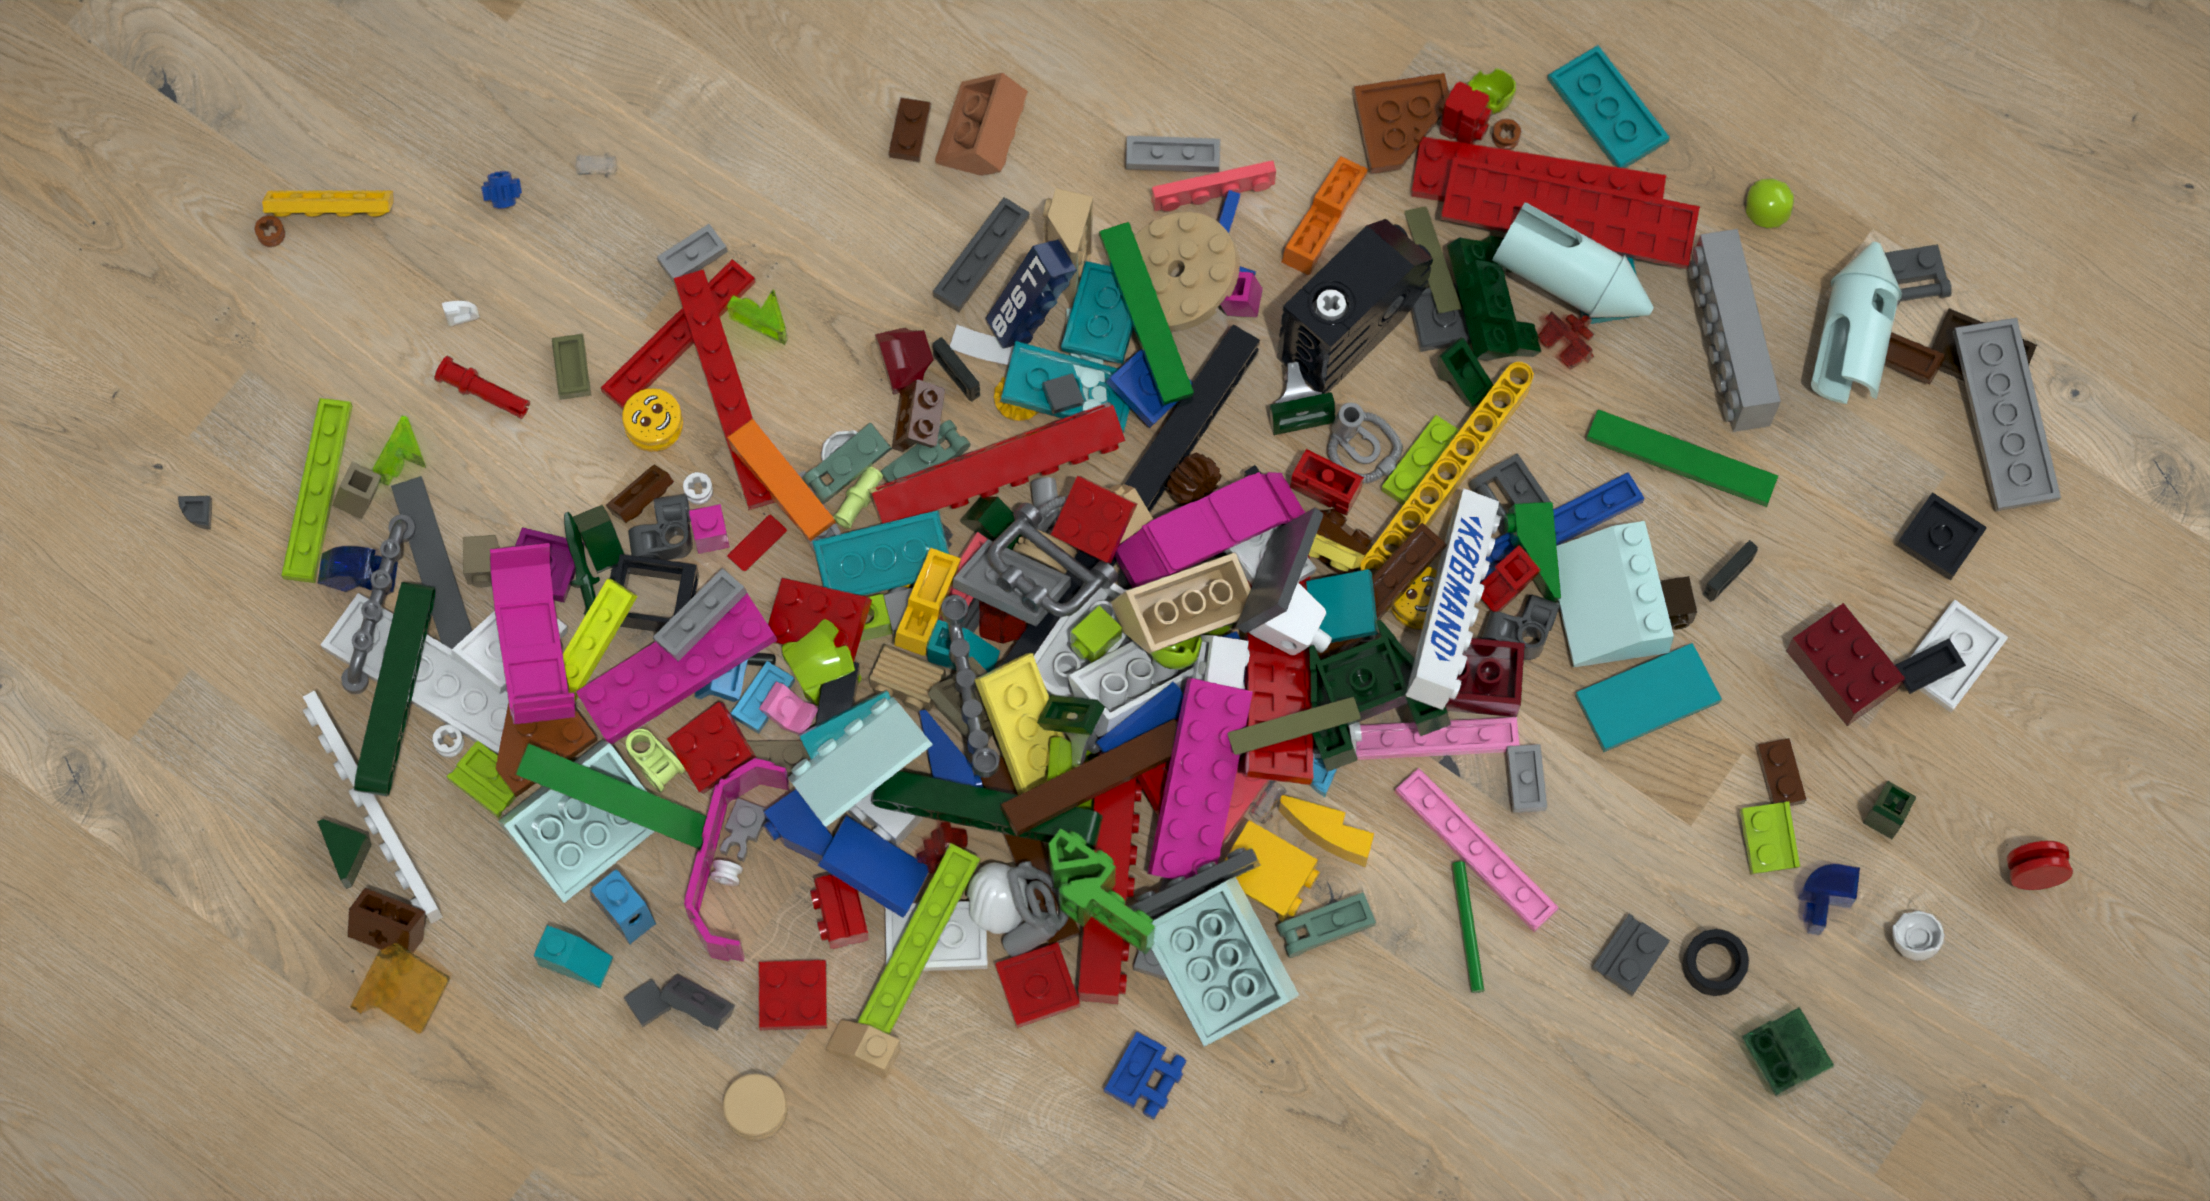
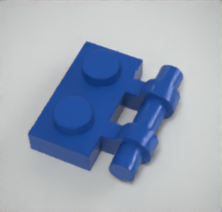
M1136 1032L1107 1083L1104 1093L1133 1109L1140 1097L1147 1100L1148 1104L1143 1114L1148 1118L1155 1119L1159 1110H1164L1169 1101L1167 1096L1173 1085L1181 1080L1183 1076L1181 1071L1187 1060L1175 1054L1170 1064L1164 1062L1161 1059L1166 1052V1047ZM1156 1071L1163 1077L1156 1090H1153L1147 1084Z

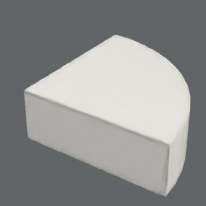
M450 301L442 303L449 326L480 318L476 305L471 302Z

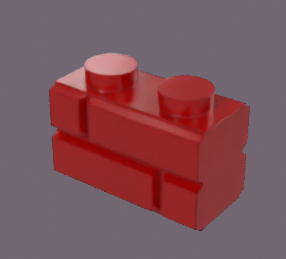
M1461 81L1456 83L1445 101L1439 130L1440 134L1451 140L1457 139V142L1474 144L1476 140L1482 141L1489 128L1487 122L1492 114V110L1488 108L1489 95L1477 89L1473 91L1471 86Z
M1306 449L1293 471L1290 488L1330 508L1335 507L1336 511L1347 516L1362 490L1364 477Z
M826 875L814 879L816 889L810 890L814 910L821 909L823 921L817 922L821 941L828 940L830 949L868 941L869 935L858 890L834 875Z

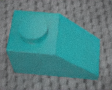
M548 925L534 953L538 966L601 989L613 961L611 955L582 938Z

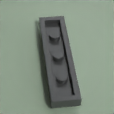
M1003 197L933 290V297L960 312L1030 218V212Z
M1245 847L1239 848L1227 855L1228 860L1217 865L1215 862L1205 864L1197 869L1198 874L1188 879H1185L1184 876L1176 878L1166 884L1167 889L1155 894V891L1142 894L1136 899L1137 903L1132 905L1131 908L1134 912L1137 909L1141 910L1152 918L1211 890L1233 877L1249 872L1261 866L1252 848L1247 851Z

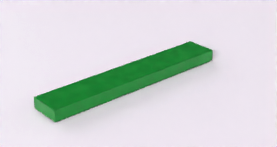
M1126 222L1099 231L1101 243L1163 406L1192 397L1194 391L1130 223Z
M1599 409L1586 441L1764 507H1767L1778 479V475Z
M527 743L515 775L701 850L703 845L702 834L707 816Z

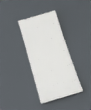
M956 325L950 347L955 351L1006 365L1010 363L1014 348L1012 346L1003 349L997 337L976 332L960 325Z

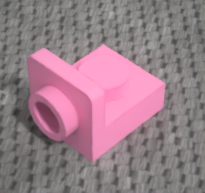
M775 682L759 708L780 728L798 735L810 727L813 718L818 712V708L814 704L804 702L788 687L778 682Z

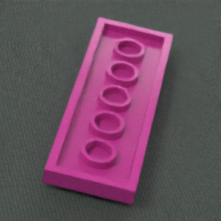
M747 593L679 661L675 660L654 642L585 685L576 693L605 740L612 745L703 688L712 680L717 679L776 642L777 638Z
M1187 678L1147 874L1170 879L1184 876L1185 879H1188L1198 874L1197 869L1210 862L1218 864L1240 754L1234 755L1227 733L1246 727L1252 691Z

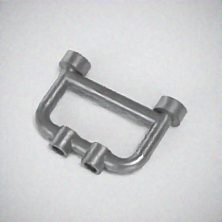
M1026 502L1014 512L1015 521L988 549L989 564L1000 575L997 578L1000 588L1008 593H1011L1015 588L1025 594L1022 602L1031 612H1037L1042 607L1054 616L1065 617L1073 615L1100 588L1109 589L1118 580L1116 570L1109 563L1099 561L1089 570L1035 529L1042 521V516L1036 507ZM1019 534H1022L1085 583L1083 588L1069 602L1064 604L1055 602L1050 598L1048 591L1044 587L1033 585L1024 577L1023 572L1014 565L1009 566L1001 559L1002 551Z

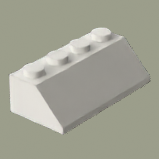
M1115 583L1109 589L1100 588L1079 611L1070 616L1060 617L1034 655L1049 698L1051 695L1075 697L1068 680L1069 675L1091 664L1087 658L1081 659L1072 650V643L1070 642L1071 631L1099 605L1120 625L1111 601L1126 590ZM1123 630L1122 638L1102 657L1125 645L1129 637Z
M1132 641L1070 674L1068 680L1075 698L1099 700L1105 706L1100 717L1101 720L1095 730V734L1102 738L1172 682L1179 686L1184 695L1187 678H1193L1195 663L1181 670L1165 668L1157 663L1151 654Z

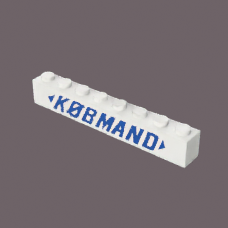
M1464 488L1452 509L1444 541L1447 546L1441 553L1406 692L1407 697L1442 710L1449 698H1456L1461 686V681L1457 679V675H1461L1467 661V656L1462 654L1463 650L1466 651L1473 636V632L1468 630L1469 626L1472 627L1478 615L1479 609L1475 608L1474 605L1479 602L1482 596L1484 585L1480 584V580H1484L1490 562L1485 559L1486 556H1490L1493 550L1495 539L1491 538V534H1495L1501 516L1496 515L1499 501Z

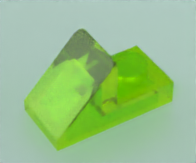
M774 289L769 294L762 308L749 298L740 299L734 295L732 296L727 305L730 319L783 345L786 344L788 340L786 327Z
M403 415L372 469L373 472L381 475L379 482L387 486L390 485L394 477L397 478L402 472L404 466L403 459L426 468L409 419Z

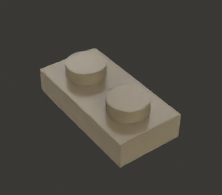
M747 741L756 755L755 758L770 761L775 766L786 768L787 776L793 774L791 772L792 768L804 759L811 760L802 741Z

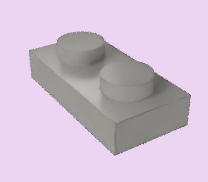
M707 224L657 256V260L674 283L673 278L699 271L727 253V247L711 225Z
M1540 744L1508 746L1506 753L1513 813L1546 811L1547 800Z

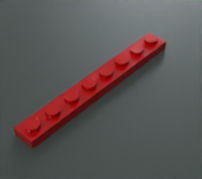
M704 269L675 277L673 279L748 510L773 504L775 502L771 498L770 492L731 450L727 438L752 420L753 417Z

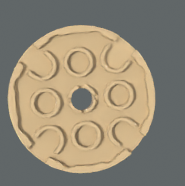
M1195 212L1173 213L1154 220L1135 236L1170 331L1189 329L1205 322L1217 313L1215 309L1222 303L1225 297L1231 296L1239 276V253L1230 234L1215 219ZM1178 264L1185 266L1180 276H1170L1173 270L1178 267Z

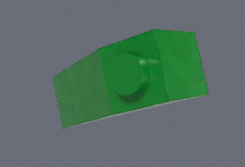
M1553 502L1514 504L1504 516L1505 531L1510 533V540L1514 548L1520 545L1541 569L1533 580L1544 598L1556 602L1561 598Z

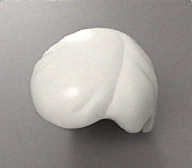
M997 862L984 865L974 874L969 882L967 898L970 901L969 916L971 920L983 930L990 931L993 934L1009 933L1019 927L1024 919L1019 915L1020 912L1017 911L1008 882V871L1013 867ZM1018 877L1025 905L1028 907L1029 901L1026 895L1028 884L1026 879Z

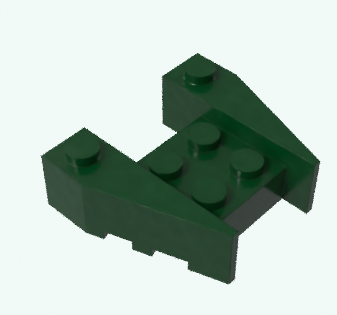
M1381 619L1376 621L1381 638L1320 660L1315 646H1309L1312 708L1354 697L1361 716L1360 720L1313 733L1327 772L1358 760L1346 729L1347 726L1399 706L1408 705L1420 737L1451 725L1446 707L1442 710L1406 696L1415 658L1399 643L1395 635Z

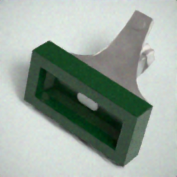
M1298 362L1288 363V372L1284 376L1285 383L1287 384L1286 391L1282 398L1276 401L1275 404L1270 405V423L1273 435L1332 424L1335 419V400L1332 392L1322 394V392L1310 389L1302 377Z
M1051 695L1037 724L1044 730L1065 732L1069 736L1072 747V767L1076 768L1084 764L1087 750L1093 754L1100 751L1096 744L1099 739L1095 734V730L1101 720L1100 717L1105 706L1095 699Z

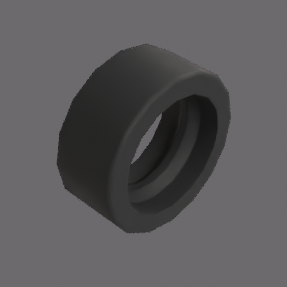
M1712 929L1703 931L1693 938L1684 953L1682 966L1685 977L1693 988L1702 994L1720 996L1730 993L1739 986L1748 972L1749 956L1747 948L1740 938L1729 931ZM1709 944H1718L1730 950L1736 963L1733 974L1726 980L1718 982L1704 977L1699 972L1696 964L1697 954L1700 949Z

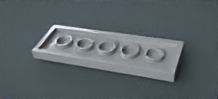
M2017 318L1955 328L1953 336L1995 511L2059 501L2061 495Z

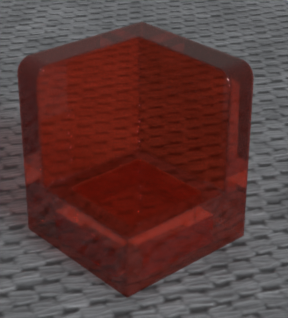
M980 601V637L1000 644L1011 642L1021 637L1025 631V621Z

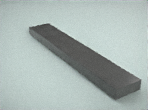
M422 476L392 485L391 488L400 515L409 516L415 524V535L409 541L422 585L436 588L432 616L441 643L453 649L472 632V628Z

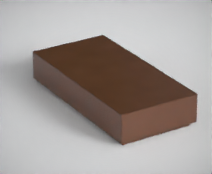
M1891 332L1884 365L1931 384L1945 360V354Z

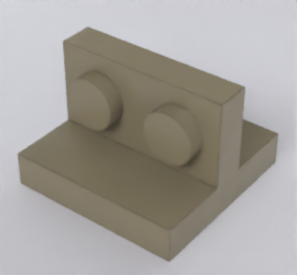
M973 657L968 658L970 670L975 673L976 678L988 673ZM956 671L952 678L934 685L927 695L934 701L933 705L968 740L970 735L968 724L961 717L964 704L962 694L955 687ZM975 683L976 700L982 705L981 725L989 740L994 734V730Z

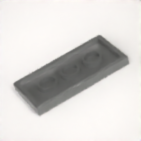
M1316 507L1274 530L1236 626L1242 632L1248 633L1287 611L1323 518V513Z

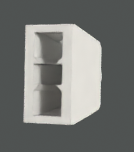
M1297 583L1286 612L1249 631L1251 635L1290 655L1298 654L1308 648L1309 645H1314L1316 651L1322 653L1332 640L1331 636L1319 628L1326 615L1325 608L1299 583Z

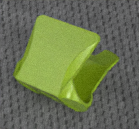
M823 619L816 628L798 642H789L782 646L785 662L795 674L806 699L814 705H819L822 684L844 677L855 671L849 648L847 646L838 648L835 646L834 638L839 631L827 619ZM861 675L859 676V682H858V683H860L861 680H862Z

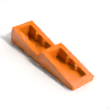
M1340 156L1315 195L1311 208L1285 247L1281 263L1310 276L1367 175V168Z
M754 419L727 437L731 450L770 492L773 501L810 542L836 523L833 516Z

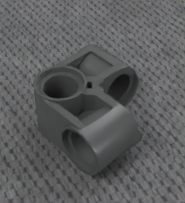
M687 494L655 498L654 509L657 524L639 525L628 530L631 556L666 561L686 557L693 548L689 514L690 507ZM681 535L684 537L678 544L669 543L670 539L674 536Z
M1530 594L1522 617L1490 611L1481 639L1525 643L1524 637H1533L1538 643L1534 645L1525 643L1524 659H1536L1543 651L1549 631L1552 630L1560 603Z

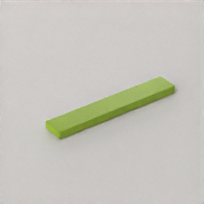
M319 398L281 574L285 580L316 582L353 407L349 401Z
M950 843L857 1023L869 1025L890 1035L981 858Z

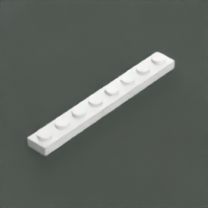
M313 691L303 696L308 706L303 712L312 727L318 724L323 734L318 736V739L327 754L334 751L339 761L333 763L342 781L349 778L354 787L357 765L316 692ZM354 788L349 790L348 792L357 808L364 805L369 813L368 816L364 817V820L372 834L375 835L378 832L381 834L384 843L379 846L387 861L391 862L395 859L400 870L395 872V875L403 889L411 887L416 896L410 900L412 905L426 911L425 915L431 924L443 918L373 794L356 792Z

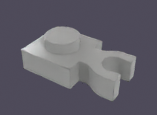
M738 798L725 826L726 831L732 834L723 841L720 848L721 854L727 855L731 846H739L740 851L737 858L744 862L748 852L747 842L751 840L757 843L764 827L763 825L766 822L764 811L767 809Z

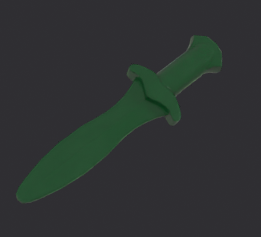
M566 512L564 514L565 535L576 570V580L571 581L570 585L581 589L585 605L583 614L586 615L596 598L593 585L598 583L600 578H593L586 563L584 547L578 527L572 515Z

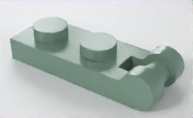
M947 420L940 425L938 441L935 447L930 448L917 444L880 472L883 475V479L886 482H890L958 457L969 449L971 443L965 436L961 437L956 432L957 427L951 420ZM948 440L951 446L944 450L940 444Z
M869 423L816 468L807 472L802 477V480L808 487H812L816 492V497L822 504H825L887 454L892 447L876 427ZM827 473L834 479L828 486L821 479Z
M1362 892L1284 921L1277 925L1280 936H1284L1288 946L1285 949L1289 958H1293L1308 950L1371 928L1376 925V921L1365 894ZM1305 928L1308 937L1299 940L1296 931Z

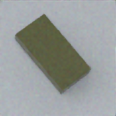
M583 334L551 338L559 399L591 396Z

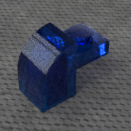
M334 547L323 552L321 555L317 584L343 592H348L358 586L372 590L371 576L376 570H379L382 557L375 555L376 550L366 547ZM398 562L394 563L390 576L392 587L385 595L394 592Z
M1828 864L1819 867L1810 874L1798 895V900L1810 901L1806 902L1803 914V922H1808V934H1822L1827 925L1829 905L1845 908L1852 907L1857 900L1859 867Z

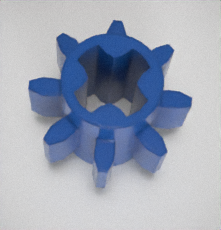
M498 171L487 176L488 181L483 182L484 185L481 186L484 201L491 200L494 208H506L515 205V198H519L520 193H522L520 179H512L511 172Z

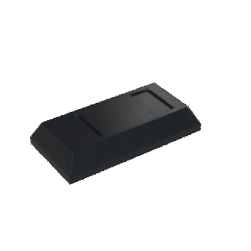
M1948 638L1895 666L1905 677L1903 684L1908 693L1911 694L1965 667L1966 664Z

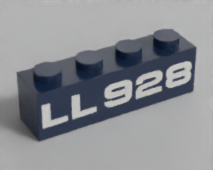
M1059 239L1032 246L987 315L986 320L1003 349L1014 346L1015 341L1028 344L1033 340L1034 333L1045 322L1046 315L1057 304V299L1069 286V281L1077 271Z

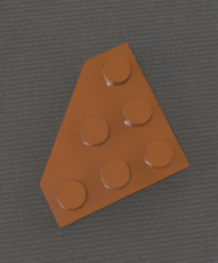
M1445 73L1354 86L1353 94L1370 174L1401 170L1419 147L1422 139L1429 134L1441 118L1445 101L1449 96Z
M508 702L495 769L514 796L518 797L536 784L515 775L527 743L570 760L598 740L576 709L575 717L514 724Z

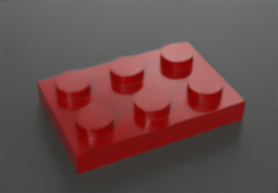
M782 578L768 626L777 638L774 644L783 646L789 642H798L816 628L823 619H827L839 631L834 638L835 646L837 648L847 646L854 662L872 599Z

